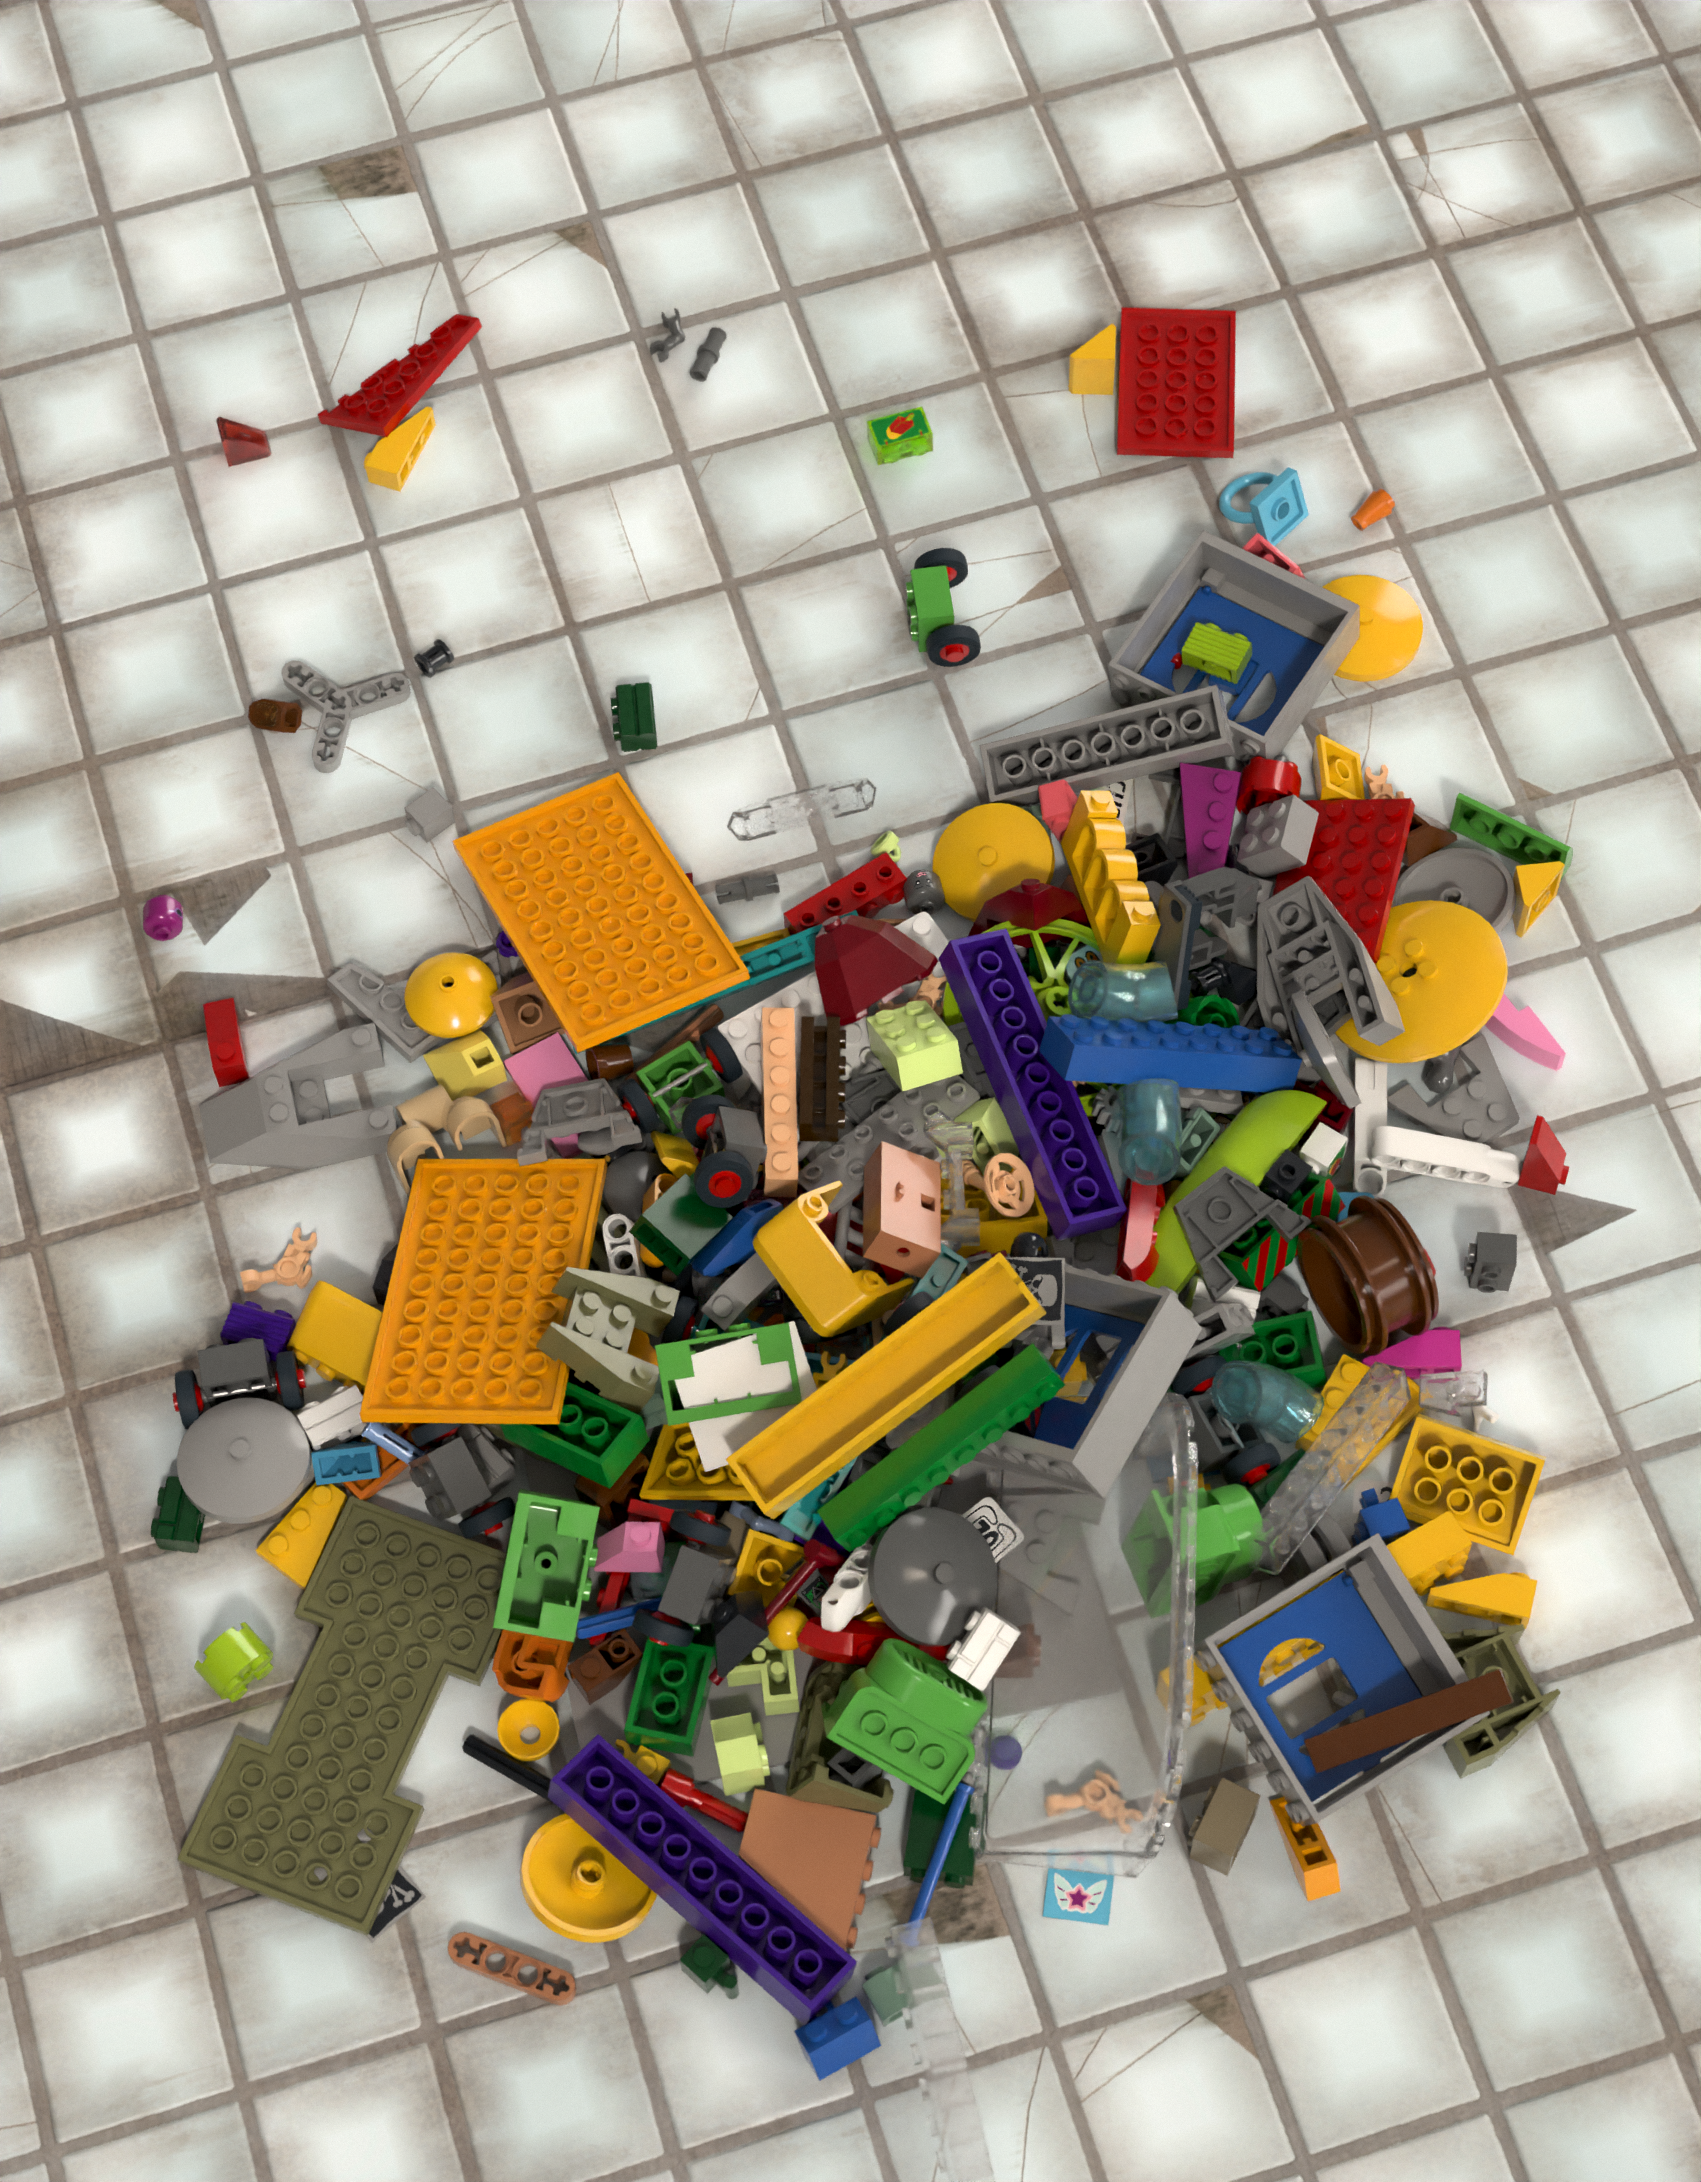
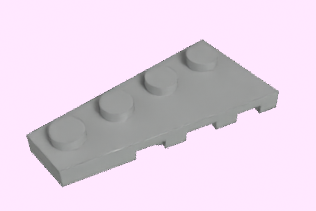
M349 963L327 979V986L367 1024L375 1023L377 1033L409 1063H412L444 1039L430 1035L415 1025L406 1009L405 992L389 988L384 985L383 980L355 964Z

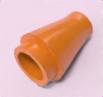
M1385 490L1372 491L1356 514L1351 517V521L1356 528L1363 531L1366 527L1390 515L1395 507V503Z

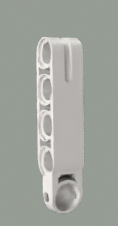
M1354 1058L1353 1085L1361 1100V1104L1353 1107L1354 1192L1370 1193L1375 1198H1382L1387 1184V1168L1372 1164L1371 1149L1373 1147L1372 1130L1376 1127L1387 1126V1063L1368 1058Z
M1380 1126L1372 1130L1373 1147L1371 1149V1162L1376 1166L1498 1188H1508L1519 1181L1523 1162L1517 1155L1491 1149L1490 1146L1483 1143L1392 1126Z
M882 1527L870 1536L864 1545L855 1548L835 1575L834 1583L822 1597V1629L840 1632L847 1626L853 1616L863 1612L871 1602L872 1597L868 1583L869 1558L874 1543L885 1527Z

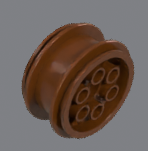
M1362 1195L1350 1202L1347 1218L1337 1223L1323 1215H1316L1310 1218L1312 1223L1299 1234L1297 1242L1301 1271L1309 1294L1320 1316L1334 1337L1347 1350L1354 1354L1365 1353L1370 1356H1376L1386 1349L1389 1333L1400 1328L1409 1335L1419 1336L1428 1330L1431 1321L1436 1318L1439 1310V1297L1435 1277L1418 1237L1405 1217L1394 1205L1380 1197L1372 1199Z

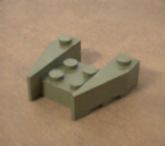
M567 1267L552 1288L553 1293L568 1299L562 1323L559 1325L551 1322L537 1342L536 1347L554 1361H557L559 1358L576 1371L574 1376L583 1383L586 1380L601 1390L599 1395L604 1399L639 1414L654 1394L659 1367L627 1353L633 1329L635 1327L659 1337L674 1316L680 1291L650 1278Z
M1523 1625L1499 1626L1497 1629L1476 1631V1628L1463 1629L1462 1632L1455 1633L1439 1631L1469 1680L1501 1669L1514 1701L1489 1711L1491 1714L1448 1740L1444 1750L1460 1779L1491 1766L1553 1708L1560 1695L1559 1689L1544 1695L1540 1694L1514 1645L1518 1644L1525 1630Z

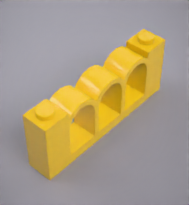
M1081 790L1061 841V846L1108 974L1115 978H1139L1161 923L1153 903L1149 902L1146 885L1142 881H1137L1136 859L1132 851L1125 849V831L1121 821L1116 819L1118 811L1111 792Z

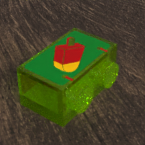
M923 407L867 421V439L877 465L895 463L904 458L921 456L933 451V432Z

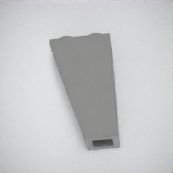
M1220 1303L1194 1317V1320L1202 1330L1180 1368L1191 1365L1205 1355H1212L1255 1334L1252 1327L1254 1319L1250 1311L1246 1307H1242L1241 1304Z

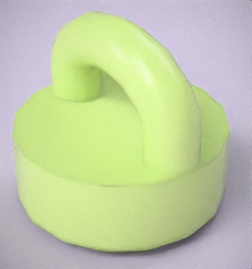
M892 831L885 832L872 845L870 853L877 858L887 852L894 863H897L901 858V850L897 844L899 838Z

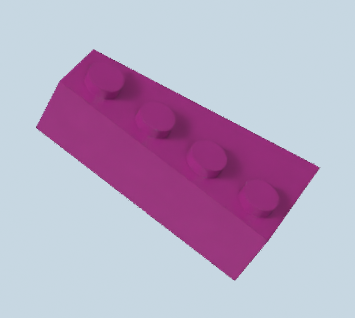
M1180 763L1179 777L1188 879L1226 866L1241 772Z

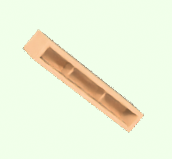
M762 1007L760 1023L763 1143L767 1144V1156L763 1163V1197H796L798 1185L794 1008Z

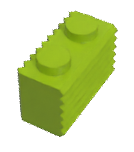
M1196 622L1182 647V663L1184 665L1194 667L1196 670L1199 669L1201 672L1205 671L1207 674L1210 673L1218 678L1221 677L1228 682L1232 681L1234 684L1238 683L1252 657V642L1244 635L1225 633L1212 623L1204 625Z

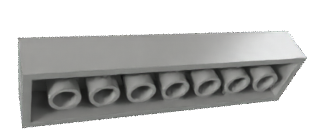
M1217 685L980 745L990 803H1005L1017 807L1040 802L1038 787L1062 779L1067 781L1074 793H1078L1081 790H1090L1180 767V763L1193 764L1235 753L1224 697Z

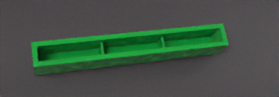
M1032 1343L819 1508L817 1512L835 1541L851 1552L855 1548L864 1545L868 1538L879 1529L888 1526L894 1521L896 1516L909 1506L918 1503L922 1496L936 1485L944 1483L949 1475L963 1464L971 1462L976 1457V1454L990 1443L998 1441L1003 1436V1433L1012 1426L1025 1420L1043 1402L1052 1399L1065 1386V1383L1047 1357Z

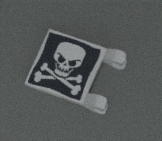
M1005 1257L1047 1312L1032 1325H1050L1049 1347L1052 1349H1063L1065 1347V1258ZM1012 1340L1001 1348H1010Z
M364 1828L357 1833V1837L362 1843H367L371 1840L366 1835ZM400 1865L367 1936L372 1943L426 1897ZM316 1868L314 1870V1874L320 1881L327 1876V1872L323 1868Z

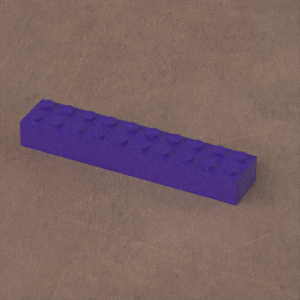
M1007 929L950 940L938 960L1021 1157L1031 1173L1034 1188L1056 1240L1060 1241L1114 1227L1126 1213L1127 1208L1072 1081H1065L1039 1052L1047 1022Z
M599 1734L551 1779L547 1796L695 1929L710 1939L729 1956L732 1962L803 2025L811 2022L852 1978L857 1965V1961Z

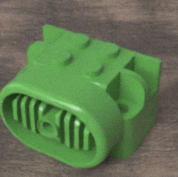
M750 1323L728 1326L729 1333L718 1335L717 1329H708L695 1332V1339L655 1345L668 1426L801 1403L802 1398L789 1323L751 1329ZM756 1334L757 1340L752 1341V1343H758L761 1365L788 1361L793 1387V1391L754 1398L751 1397V1393H747L748 1399L719 1404L718 1399H714L713 1405L684 1409L675 1383L677 1379L695 1377L691 1355Z
M1233 1483L1208 1491L1203 1487L1195 1490L1182 1488L1178 1489L1174 1496L1162 1498L1159 1490L1152 1492L1122 1547L1152 1619L1203 1605L1214 1599L1223 1585L1246 1579L1252 1574L1265 1551V1529L1258 1506L1245 1487Z
M519 1489L503 1565L493 1628L574 1642L582 1600H589L592 1581L591 1578L587 1577L588 1567L595 1568L598 1547L597 1544H593L599 1515V1506L589 1505L583 1501L572 1500L567 1497ZM543 1559L551 1561L549 1565L541 1564Z
M886 1639L882 1642L866 1668L856 1670L848 1681H842L839 1686L840 1693L831 1705L826 1701L822 1704L821 1710L826 1737L945 1804L975 1758V1748L971 1733L988 1708L987 1698L980 1689L950 1671L946 1664L902 1640Z

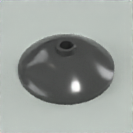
M632 1151L615 1159L609 1165L602 1197L611 1215H624L635 1224L642 1215L644 1194L654 1180L663 1173L675 1176L661 1162L658 1154L648 1151ZM620 1224L627 1230L626 1224Z

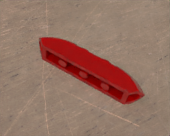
M1143 1157L1134 1162L1125 1182L1123 1201L1127 1211L1121 1218L1114 1274L1126 1281L1134 1282L1135 1280H1140L1145 1283L1153 1274L1159 1260V1254L1154 1247L1157 1240V1231H1153V1225L1155 1226L1158 1221L1160 1207L1165 1206V1194L1158 1174L1146 1158Z
M813 1617L808 1620L797 1638L800 1651L827 1661L868 1665L882 1642L890 1638L907 1642L944 1664H947L949 1661L945 1656L952 1645L929 1647L912 1643L899 1636L884 1622L850 1620L847 1626L840 1632H831L822 1629L821 1617Z

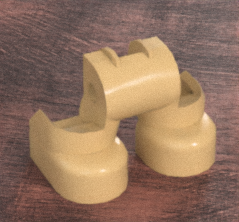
M440 1084L395 1106L396 1113L403 1126L395 1130L389 1137L387 1156L397 1179L407 1196H409L411 1190L403 1171L417 1165L418 1159H428L425 1149L429 1147L433 1148L439 1159H444L442 1150L431 1133L444 1128L449 1133L458 1151L463 1150L459 1133L463 1135L465 1141L489 1128L502 1148L507 1147L498 1119L485 1101L471 1096H464L451 1101L446 1090Z

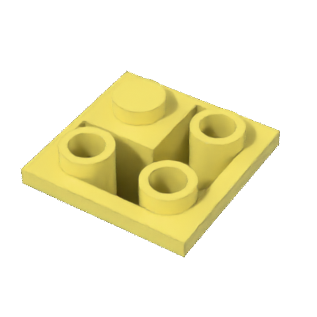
M481 1029L423 1055L437 1084H441L444 1087L451 1101L464 1096L473 1097L507 1081L503 1062L490 1038Z

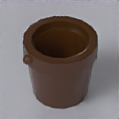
M625 1042L598 1044L586 1049V1063L592 1080L605 1078L608 1082L633 1072L632 1053Z

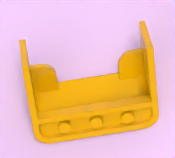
M840 1180L802 1194L763 1225L753 1238V1247L811 1328L817 1334L824 1337L836 1336L882 1317L888 1310H895L915 1282L912 1277L887 1286L882 1278L873 1271L860 1270L853 1273L817 1224L826 1218L828 1206L842 1188L843 1184Z

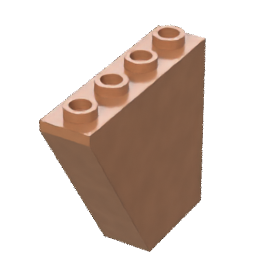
M755 1789L738 1854L739 1858L844 1951L847 1952L848 1948H855L858 1928L853 1927L856 1914L862 1915L866 1894L861 1893L864 1881L870 1882L874 1861L869 1860L872 1847L878 1848L882 1828L876 1827V1815L836 1806L799 1801L786 1795Z

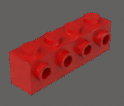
M887 852L783 913L784 926L788 928L789 934L792 936L822 924L831 917L842 916L854 910H857L860 917L872 919L889 904H896L904 898V890L902 888L907 878Z

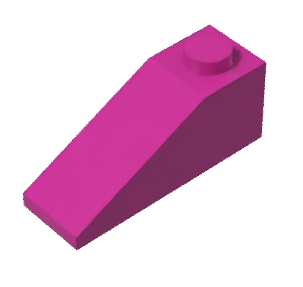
M1435 1327L1432 1330H1427L1422 1335L1412 1336L1385 1349L1379 1355L1369 1356L1363 1359L1362 1363L1373 1369L1371 1379H1406L1407 1377L1410 1379H1458L1462 1368L1460 1330H1451L1448 1327Z

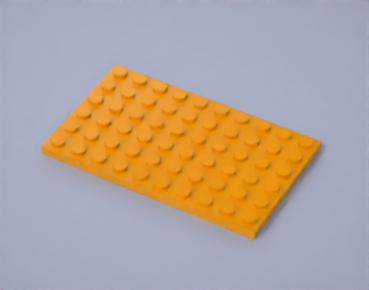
M619 772L452 841L454 850L577 1053L750 979L749 970Z
M518 1159L417 1160L359 1415L362 1422L560 1424L570 1367L559 1358L557 1361H554L538 1349L536 1345L551 1322L559 1325L562 1323L568 1299L553 1293L552 1288L567 1267L589 1269L607 1173L606 1159H548V1161L519 1166Z

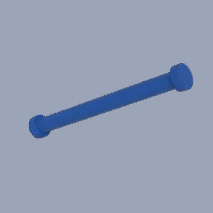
M960 1782L955 1788L956 1792L903 1935L899 1934L897 1939L898 1942L916 1949L919 1944L916 1941L967 1799L969 1794L973 1795L975 1788Z

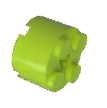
M245 1622L240 1623L241 1630L237 1631L232 1627L216 1638L204 1650L203 1653L207 1656L204 1662L201 1664L197 1660L194 1665V1669L221 1699H229L232 1703L244 1696L248 1690L245 1686L254 1678L261 1680L274 1668L270 1663L273 1652Z

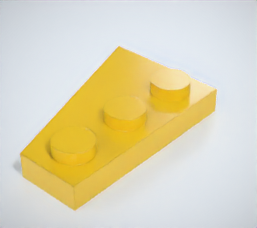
M315 1482L255 1550L257 1555L305 1591L328 1539L332 1535L348 1500L346 1494L333 1484L316 1485Z

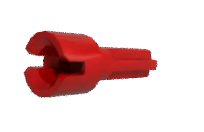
M671 1767L668 1768L658 1787L682 1808L687 1806L738 1832L745 1830L748 1813L696 1788L693 1778Z

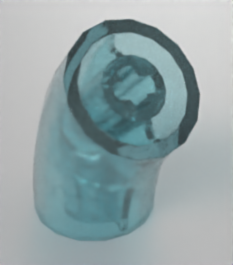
M1089 960L1077 969L1070 982L1068 991L1069 1007L1073 1015L1078 1018L1091 1019L1092 1016H1100L1107 1020L1119 1021L1120 1018H1129L1136 1022L1146 1023L1149 1020L1162 1022L1178 1018L1173 987L1165 960L1141 964H1116Z
M1146 1079L1129 1083L1118 1090L1120 1108L1119 1166L1124 1174L1134 1182L1143 1185H1159L1169 1181L1176 1174L1181 1160L1182 1112L1179 1084L1169 1079Z
M1249 1360L1227 1362L1217 1370L1212 1383L1214 1405L1222 1417L1232 1423L1256 1426L1285 1444L1297 1441L1305 1435L1316 1423L1324 1407V1397L1308 1383L1281 1368Z

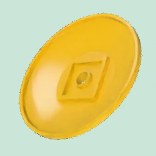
M1427 900L1392 907L1379 960L1374 964L1397 1004L1405 1032L1378 1046L1358 1036L1352 1017L1335 1032V1035L1354 1052L1366 1058L1386 1063L1423 1061L1447 1053L1460 1046L1487 1023L1504 994L1508 965L1506 953L1498 934L1482 916L1471 909L1455 903ZM1408 969H1417L1413 976L1403 977L1404 972Z

